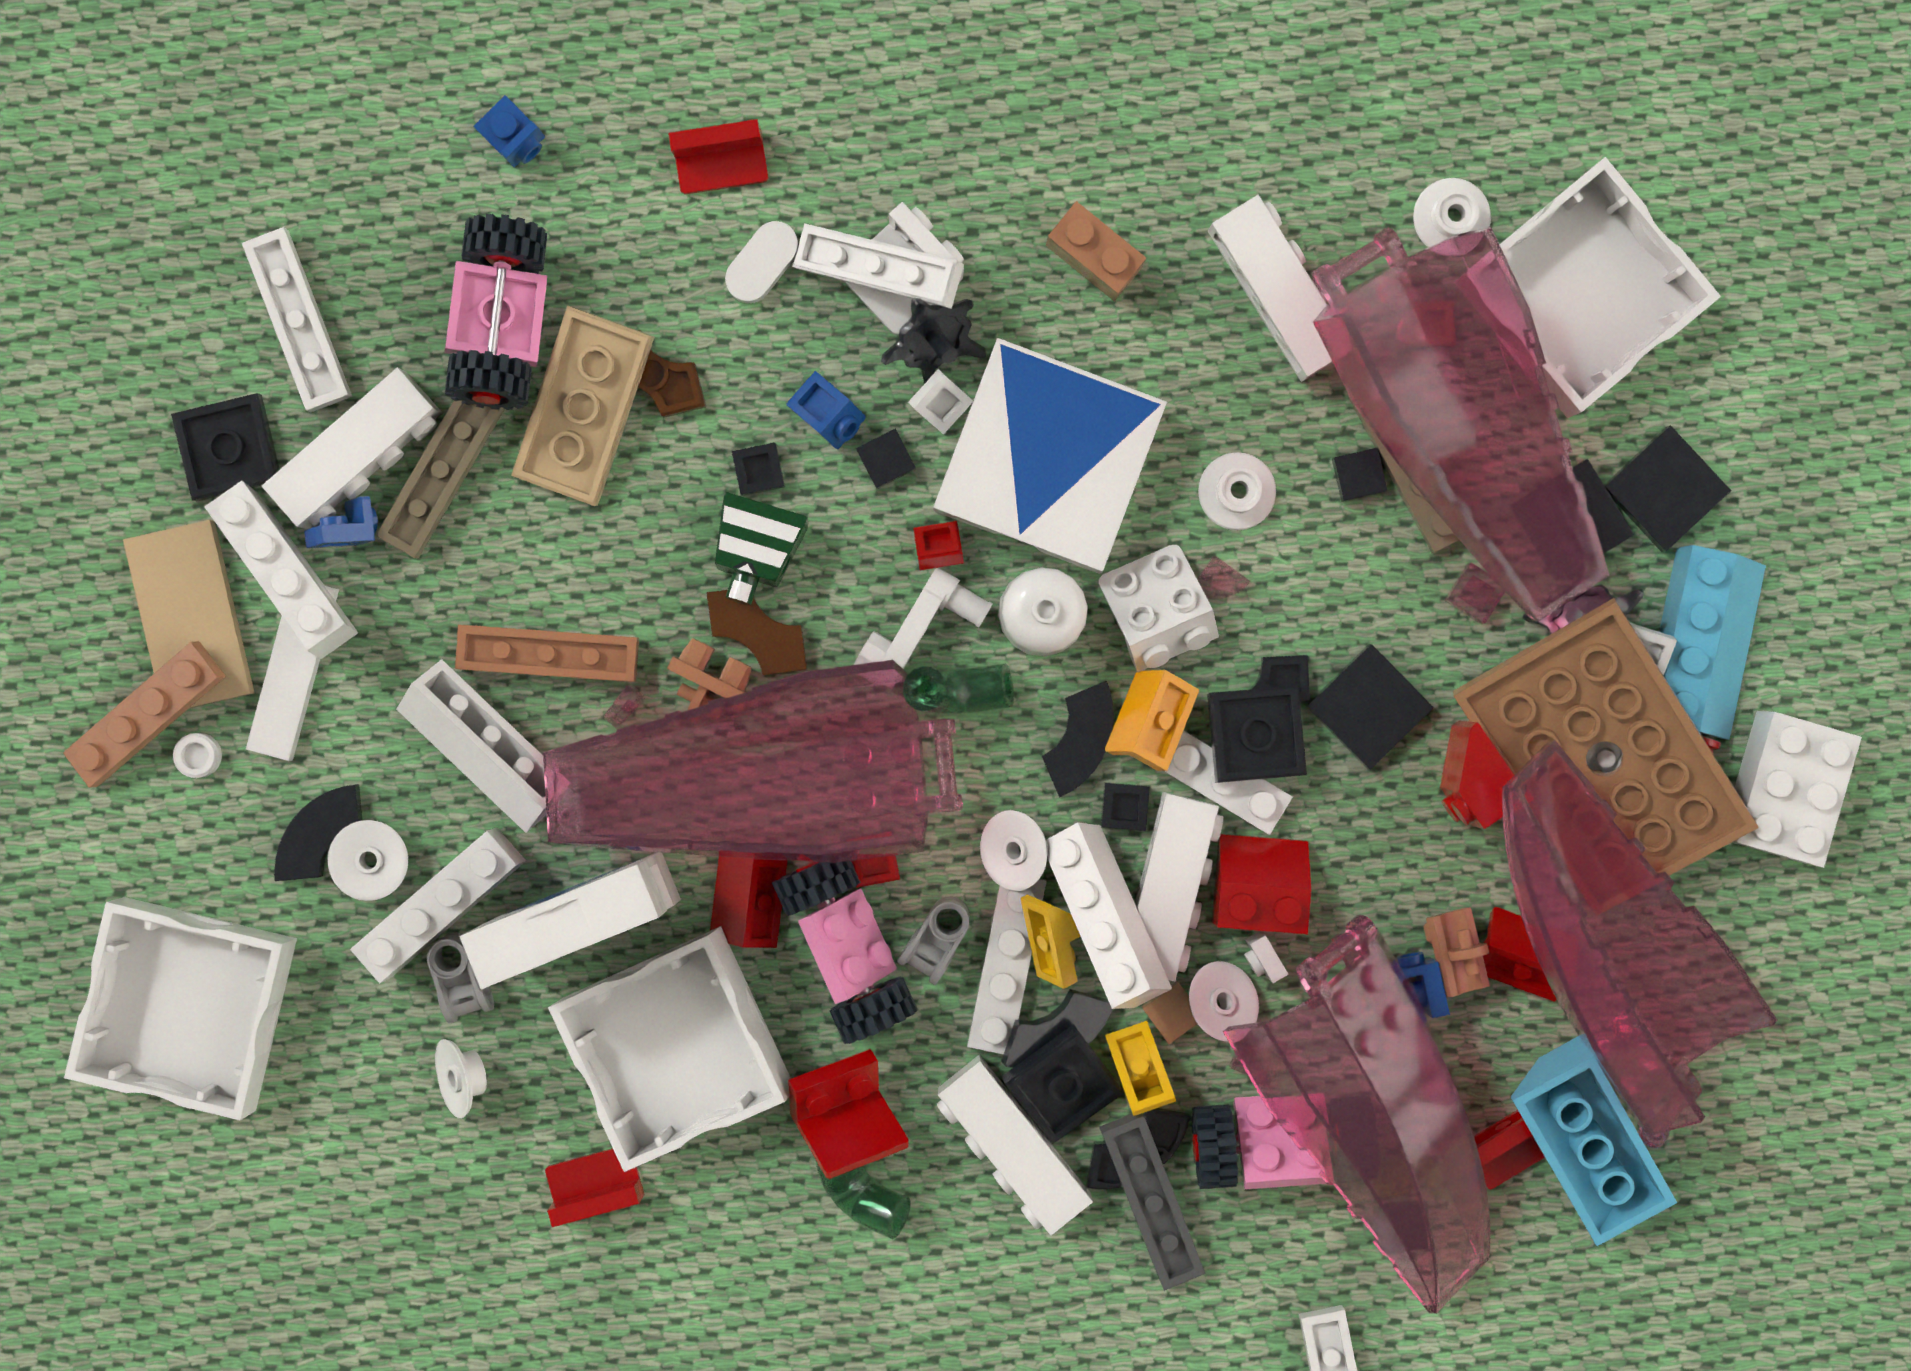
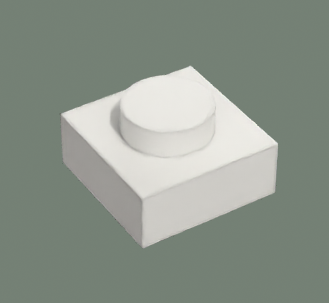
M938 369L908 403L944 434L973 403V400Z
M1259 931L1245 939L1251 950L1245 953L1244 956L1257 977L1265 974L1272 983H1275L1288 975L1265 934Z

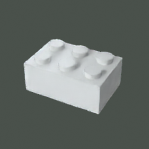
M1757 711L1734 788L1759 828L1732 843L1824 868L1862 737L1777 712Z

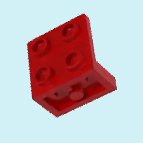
M871 1049L788 1080L790 1115L826 1178H834L909 1147L907 1135L879 1091L878 1060Z

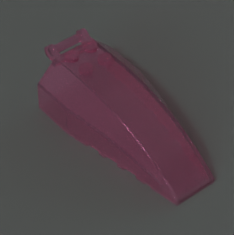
M1386 227L1374 235L1372 242L1331 266L1324 264L1314 270L1312 273L1313 281L1318 290L1325 295L1328 304L1313 320V324L1352 403L1431 507L1532 621H1541L1608 577L1609 572L1592 516L1588 514L1586 507L1587 498L1582 482L1576 481L1568 455L1573 452L1569 438L1563 437L1555 409L1559 408L1556 394L1550 393L1542 365L1546 364L1533 317L1492 227L1457 234L1411 256L1407 255L1397 233L1393 229ZM1382 256L1386 258L1390 267L1350 291H1345L1341 282L1343 279Z
M894 660L802 672L753 687L752 691L726 699L721 697L708 701L707 705L684 712L675 711L655 721L642 725L633 724L617 729L615 733L606 736L601 734L543 752L548 842L552 844L648 852L830 863L924 852L928 814L934 812H954L963 809L962 795L957 794L952 736L956 734L955 720L936 719L920 722L908 674ZM934 737L939 795L927 797L922 738Z
M1554 740L1545 744L1502 787L1504 837L1516 900L1535 955L1561 1008L1584 1045L1596 1058L1619 1098L1640 1126L1638 1134L1643 1143L1651 1148H1660L1668 1139L1670 1130L1701 1123L1705 1118V1115L1696 1103L1702 1093V1087L1688 1067V1064L1724 1040L1773 1026L1778 1019L1724 940L1695 906L1686 907L1671 890L1674 881L1666 872L1657 873L1642 855L1646 849L1637 837L1627 838L1613 821L1617 813L1606 800L1601 799L1596 793L1594 786Z
M1357 915L1347 923L1346 931L1336 934L1331 939L1332 943L1316 957L1306 958L1297 966L1298 978L1310 997L1307 1001L1268 1021L1228 1026L1223 1033L1269 1112L1299 1150L1307 1151L1321 1168L1319 1175L1326 1184L1334 1185L1348 1203L1346 1206L1348 1212L1354 1219H1361L1375 1237L1372 1242L1383 1256H1387L1390 1259L1394 1270L1428 1313L1437 1314L1489 1260L1490 1214L1483 1168L1466 1111L1423 1007L1378 927H1375V924L1368 917ZM1343 959L1346 967L1327 982L1328 971Z

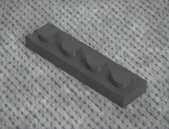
M1143 1113L1136 1116L1129 1114L1100 1126V1131L1164 1291L1204 1275L1205 1271Z

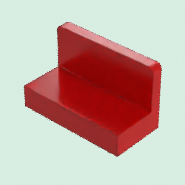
M758 119L668 133L671 152L676 160L680 191L684 195L764 183L769 179L762 132Z
M721 851L718 860L710 931L721 926L728 944L742 948H777L782 904L772 883L786 875L788 859L748 856Z
M1493 908L1489 917L1488 935L1484 941L1489 949V953L1483 955L1488 978L1555 1002L1574 977L1576 936L1502 908Z
M1518 1110L1460 1144L1481 1180L1490 1190L1545 1158Z
M613 1148L552 1164L545 1169L553 1203L547 1210L552 1227L637 1205L645 1195L638 1168L635 1167L624 1172Z

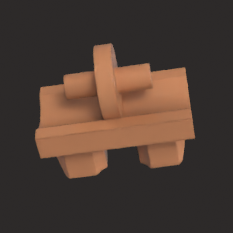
M694 638L684 648L680 657H672L667 667L668 670L700 685L696 690L682 683L677 692L678 696L691 702L687 715L696 718L701 708L717 715L722 702L708 696L710 691L738 705H743L749 695L744 690L749 682L752 667L730 657L720 677H717L705 671L715 649Z
M1471 907L1427 917V923L1423 926L1426 940L1432 944L1435 959L1439 962L1446 997H1455L1462 993L1490 987L1483 955L1488 954L1489 949L1487 943H1479Z

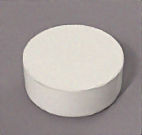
M193 733L182 737L175 745L173 751V760L176 768L183 775L191 778L211 775L217 770L222 759L219 743L213 737L204 733Z

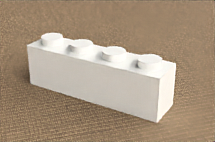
M1256 195L1213 222L1208 233L1302 382L1351 351L1353 346L1350 340L1353 339V335L1345 320L1341 316L1335 318L1327 306L1326 302L1329 301V296L1322 283L1317 278L1311 280L1302 266L1306 263L1300 247L1294 240L1288 242L1279 228L1282 225V221L1275 207L1270 202L1264 204L1260 196Z
M397 367L267 480L262 487L297 527L310 529L312 526H319L320 518L336 515L337 512L334 507L347 497L351 500L364 492L370 485L367 478L380 467L382 470H387L396 464L404 455L401 449L413 438L420 441L428 436L437 427L438 424L435 419L442 412L407 372Z
M240 481L204 506L308 652L323 659L358 634L355 627L257 491L244 481Z
M442 659L411 683L396 709L525 833L557 805L572 784Z
M1162 792L1135 905L1168 980L1175 982L1178 971L1185 972L1188 965L1191 946L1185 945L1188 929H1196L1199 921L1202 903L1195 901L1199 885L1206 886L1210 877L1213 861L1206 857L1210 841L1217 842L1220 837L1223 816L1217 815L1219 806Z
M1077 822L1046 840L1048 848L1047 859L1111 1008H1136L1171 990L1170 982L1101 825Z
M498 828L487 830L350 950L379 984L399 972L526 862V860Z
M980 1054L938 1087V1096L941 1100L937 1103V1106L952 1125L958 1121L969 1134L965 1141L980 1160L985 1156L989 1158L997 1168L993 1172L996 1181L1008 1195L1013 1191L1018 1194L1025 1203L1021 1207V1211L1035 1229L1043 1226L1050 1235H1053L1093 1203L1091 1192Z

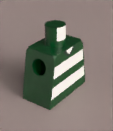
M725 491L715 557L717 569L732 574L725 598L751 606L758 582L778 587L808 529V516Z

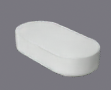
M772 221L762 225L730 264L726 272L725 281L729 292L735 299L743 303H755L762 300L794 261L799 243L794 230L789 225L779 221Z

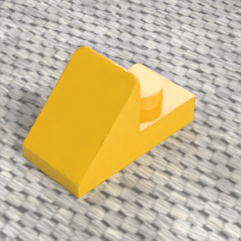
M1028 894L1021 897L1037 977L1063 989L1078 982L1074 965L1076 957L1070 942L1081 936L1072 915Z
M1147 1021L1105 1035L1133 1116L1176 1102Z

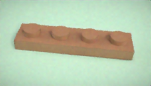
M458 624L455 669L636 682L639 638Z
M199 641L190 642L66 749L63 754L89 788L98 787L226 676Z

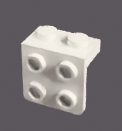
M903 202L889 213V224L872 239L956 260L961 263L964 261L960 252L948 240L941 244L930 232L933 225L920 209L914 207L910 210ZM964 268L962 270L960 281L963 279ZM845 282L892 334L899 335V330L908 322L912 315L911 298Z
M1178 545L1167 546L1105 573L1099 578L1100 588L1125 637L1131 660L1137 672L1147 668L1160 667L1168 662L1170 658L1188 650L1201 649L1208 645L1211 640L1219 637L1213 609L1182 549Z

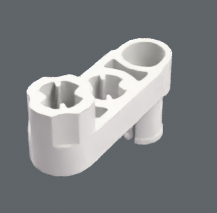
M936 568L894 640L891 641L873 631L856 659L854 666L886 685L893 687L938 609L943 611L945 607L979 628L993 603L987 602L959 585L960 580L940 568Z

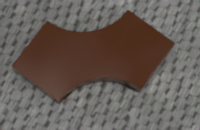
M650 350L638 388L652 397L661 416L666 418L706 408L696 364L694 362H670Z
M727 590L706 592L712 637H728L745 645L756 657L762 675L807 670L802 625H786L773 620L759 607L755 597L751 606L725 598Z

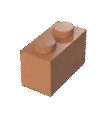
M1077 201L1051 231L1046 242V247L1114 302L1142 269L1147 259Z

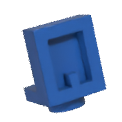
M506 95L473 126L513 167L520 161L523 164L530 162L540 152L542 148L540 142L545 138L539 127L533 121H530Z
M816 371L786 403L793 412L817 431L835 449H839L846 441L853 438L859 426L866 418L851 400Z
M360 496L346 501V516L320 518L319 526L304 530L306 548L358 546L374 541L378 519L375 509L371 507L370 497Z
M1413 952L1398 956V964L1387 966L1389 976L1395 980L1416 976L1417 981L1411 982L1410 985L1417 1009L1423 1008L1424 1013L1432 1019L1450 1015L1438 961L1431 957L1425 958L1423 952Z

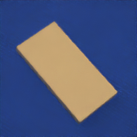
M567 306L511 476L592 506H598L655 337L578 308Z
M205 520L123 539L153 672L155 673L187 644L199 641L226 677L190 708L254 694L215 521Z

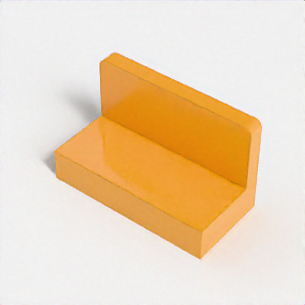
M1167 670L1136 672L1106 744L1105 751L1112 755H1130L1157 771H1168L1199 689Z

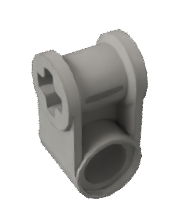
M954 896L939 899L933 905L920 928L916 929L897 962L902 966L908 963L929 976V982L936 985L955 955L956 948L968 930L970 911L967 904ZM952 908L960 913L962 923L959 927L948 930L939 924L937 915L944 909Z
M458 932L449 933L433 944L427 955V964L437 990L439 1006L445 1020L449 1024L457 1022L458 1016L483 1009L484 1012L494 1009L491 988L488 986L480 989L459 937L463 934ZM450 945L459 950L461 954L460 965L453 966L445 962L442 956L443 946Z

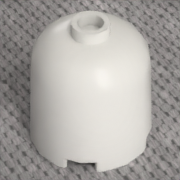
M1041 567L1022 572L1008 584L1000 598L998 617L1002 632L1014 647L1028 655L1046 657L1063 652L1077 641L1086 625L1088 606L1084 592L1074 578L1058 569Z

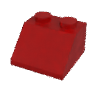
M1459 720L1451 725L1440 788L1446 795V798L1441 800V802L1455 822L1461 820L1466 826L1471 825L1486 829L1530 798L1478 722Z
M1220 834L1217 850L1212 923L1218 928L1308 935L1312 890L1308 841Z

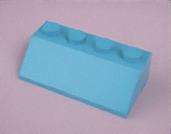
M1689 545L1676 549L1659 630L1661 633L1674 636L1677 640L1663 676L1700 734L1730 740L1766 565L1738 554Z
M1577 1036L1539 1057L1511 1095V1099L1596 1246L1676 1204V1199L1603 1070L1582 1039Z

